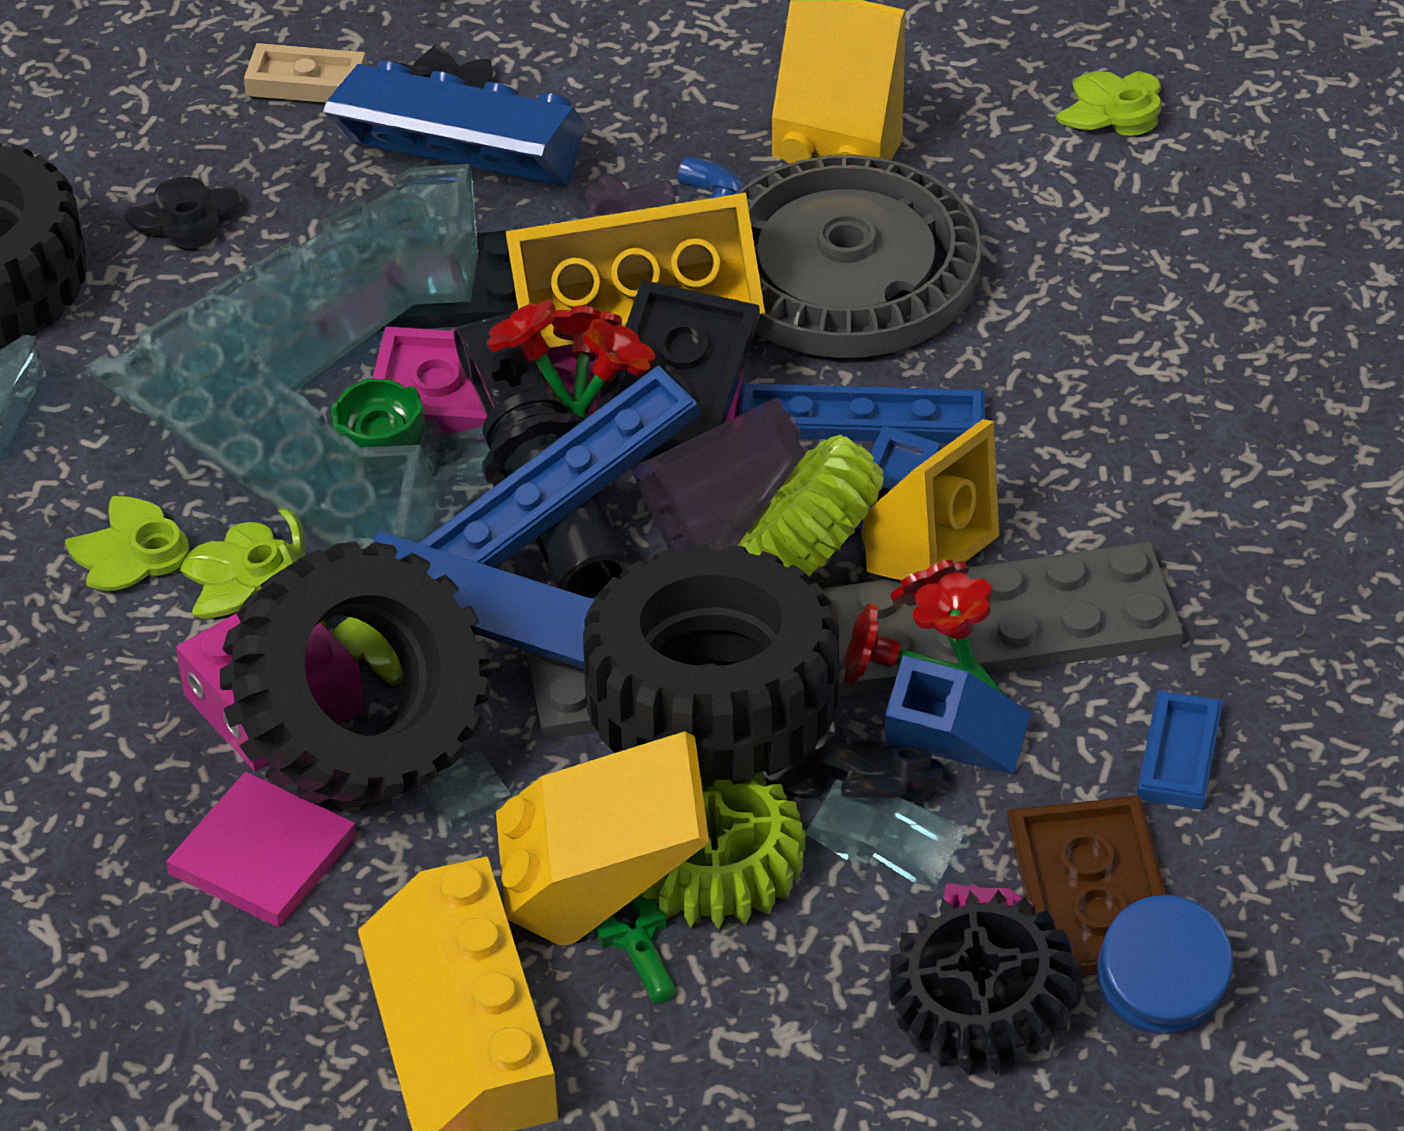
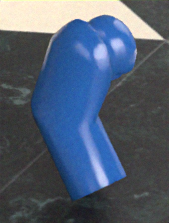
M690 156L684 157L678 172V182L680 184L713 192L710 198L734 195L746 185L728 167Z

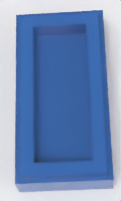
M1157 690L1137 796H1141V800L1204 810L1223 700Z

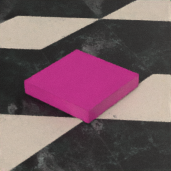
M245 771L166 860L169 875L279 928L356 838V825L344 817L310 801L298 798L297 795Z

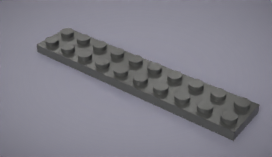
M1151 542L969 567V571L966 574L970 580L979 578L987 580L993 592L992 597L988 601L991 613L984 621L972 624L973 631L969 635L975 659L989 675L1182 647L1183 631ZM892 578L822 589L832 602V609L837 614L839 623V697L893 689L901 664L899 662H895L891 667L871 661L864 675L858 678L855 685L852 686L844 682L846 671L844 667L845 653L852 639L856 618L860 612H864L867 603L875 604L878 607V636L899 641L900 648L955 664L958 662L946 635L940 634L935 628L923 629L915 624L912 613L917 605L907 606L906 603L893 604L890 594L895 589L901 587V580ZM525 651L542 740L599 732L591 725L587 713L584 669ZM714 660L689 663V665L708 667L735 664L734 662Z

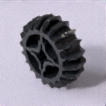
M999 889L989 903H980L978 897L970 890L965 901L966 905L954 908L952 904L942 898L941 906L939 907L941 915L939 917L933 918L919 913L918 921L916 922L918 933L901 932V940L899 942L901 953L890 956L889 970L892 979L889 980L887 989L891 1005L896 1008L894 1015L897 1025L904 1033L909 1032L911 1044L919 1053L931 1048L933 1059L938 1062L940 1067H943L955 1058L957 1054L959 1066L967 1075H969L978 1060L987 1061L988 1067L997 1075L1002 1064V1058L1013 1056L1017 1062L1025 1067L1028 1059L1027 1048L1032 1045L1049 1052L1050 1044L1052 1043L1050 1030L1067 1031V1024L1069 1022L1068 1009L1076 1008L1079 996L1076 985L1079 969L1077 959L1072 957L1069 937L1064 933V930H1056L1055 920L1050 916L1048 910L1034 914L1033 906L1026 897L1008 907L1007 899ZM984 967L986 968L988 979L985 980L986 995L981 996L978 984L982 983L980 970Z

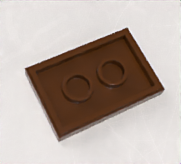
M1141 796L1007 810V824L1024 897L1033 903L1034 914L1048 910L1050 916L1055 920L1056 930H1064V933L1069 937L1072 957L1077 959L1079 977L1097 975L1099 951L1108 928L1116 916L1130 904L1140 899L1155 895H1166Z

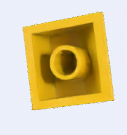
M982 419L913 469L868 510V516L863 519L861 530L862 542L865 545L867 572L902 581L907 576L926 570L933 564L950 559L953 563L958 561L966 562L999 537L994 421Z

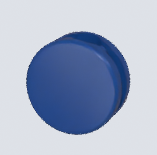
M1173 895L1146 897L1123 909L1108 928L1097 959L1098 985L1109 1008L1129 1026L1155 1034L1184 1032L1206 1021L1218 1007L1233 972L1232 946L1222 924L1210 911L1200 904Z

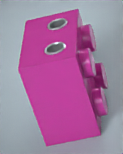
M234 614L177 645L175 648L184 696L252 770L256 772L269 765V763L263 757L250 762L239 745L249 738L241 724L229 727L224 708L235 703L233 691L220 689V668L231 663L232 655L226 654L222 650L228 630L241 622L237 614ZM318 623L312 630L306 647V678L311 693L319 707L331 720L339 725L364 711L359 662L321 623Z

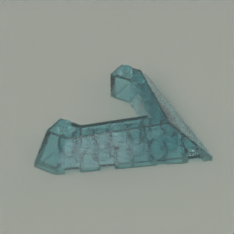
M469 164L409 168L392 179L393 189L368 204L361 198L322 221L321 224L324 231L296 248L289 241L204 293V298L186 309L183 307L179 308L138 333L140 342L114 359L108 358L104 354L87 364L85 368L88 374L279 510L286 508L294 512L299 518L302 527L330 547L337 543L357 541L361 548L364 549L373 543L377 530L416 543L421 542L432 533L439 493L421 445L359 448L346 435L342 437L328 425L323 414L298 393L297 390L410 306L417 304L471 302L478 260L472 171Z

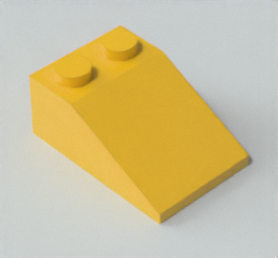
M790 0L772 112V157L784 159L789 164L803 159L829 155H861L888 160L893 159L903 136L904 9L864 0Z
M684 731L543 775L518 795L507 800L496 811L503 902L507 920L559 946L572 945L709 844L695 736Z

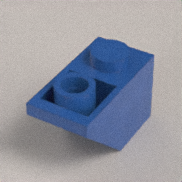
M903 655L885 714V743L897 747H919L929 751L935 757L1014 775L1031 712L967 671Z

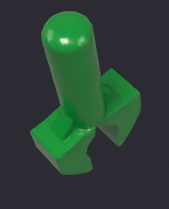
M639 895L629 902L635 915L638 917L636 929L632 930L629 925L618 922L612 915L595 928V935L602 949L613 946L628 953L651 1002L661 1004L672 1000L676 996V988L652 942L657 931L667 928L666 916L659 909V902L643 898Z

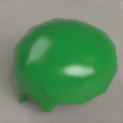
M367 378L347 387L337 402L332 404V427L338 443L345 452L364 463L387 464L406 457L419 444L425 428V410L416 387L408 386L405 388L402 384L390 379Z

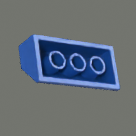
M379 61L377 67L357 64L326 101L323 112L353 143L566 187L572 178L586 125L574 107H571L572 102L558 95L540 93L537 100L517 96L518 91L514 88L494 82L485 83L484 89L464 85L465 81L449 73L435 71L431 73L430 78L412 75L409 68L389 61Z

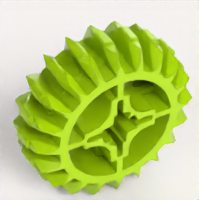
M837 435L830 437L828 440L821 441L815 449L808 450L803 458L797 463H793L790 469L781 478L777 479L776 484L769 492L763 495L761 502L750 512L749 519L740 527V534L735 539L734 545L746 547L750 554L759 556L764 551L778 556L783 561L785 567L788 568L794 564L810 577L819 566L825 565L827 559L835 551L840 550L845 540L855 533V528L861 520L868 516V509L877 501L878 493L882 489L884 480L882 476L883 469L873 461V455L861 444L857 445L847 436Z
M762 772L754 774L751 782L733 785L732 779L715 780L714 786H702L708 837L711 834L715 835L716 848L718 849L712 850L711 837H709V844L640 894L643 898L659 902V909L664 912L666 919L682 910L691 928L699 920L700 916H711V920L719 930L725 915L734 914L746 926L751 916V907L770 915L775 904V897L789 898L790 890L793 887V880L799 879L800 872L803 869V851H805L806 840L805 830L802 829V822H800V813L797 810L796 802L787 800L782 784L767 786Z

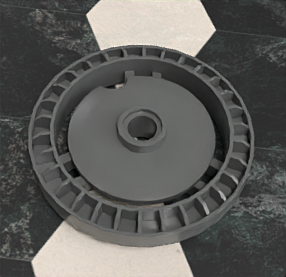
M829 155L809 158L777 167L753 179L735 193H746L758 270L762 272L767 281L765 282L759 276L765 313L760 314L755 334L779 346L805 354L834 358L868 357L899 351L933 337L954 322L971 302L979 284L982 242L978 224L968 205L940 180L910 165L884 158L861 155ZM934 238H936L947 258L936 275L924 284L934 266ZM902 290L912 292L902 298L887 302V300L896 296Z

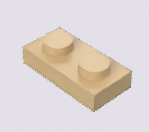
M256 43L244 76L246 96L326 103L328 98L357 64L367 65L365 52Z

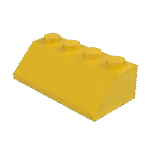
M746 193L506 231L518 309L528 304L537 305L546 300H552L556 310L570 311L574 306L585 305L594 307L600 312H610L619 315L622 318V325L625 326L641 280L757 304L759 305L760 314L765 313ZM552 324L539 331L549 348L573 344L572 340L556 337L553 334Z
M488 856L420 871L358 929V935L412 1131H515L557 1121L555 1073Z

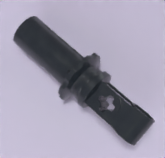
M514 311L456 327L453 330L455 347L462 370L468 381H471L486 416L482 432L490 451L482 462V471L486 482L493 484V487L585 420L579 415L568 413L562 398L556 393L547 390L534 360L528 361L519 345L512 348L506 347L498 351H491L488 347L487 341L491 338L489 335L490 330L499 322L509 319ZM598 493L536 538L556 588L590 599L597 597L599 592L613 577L621 580V573L626 567L630 566Z

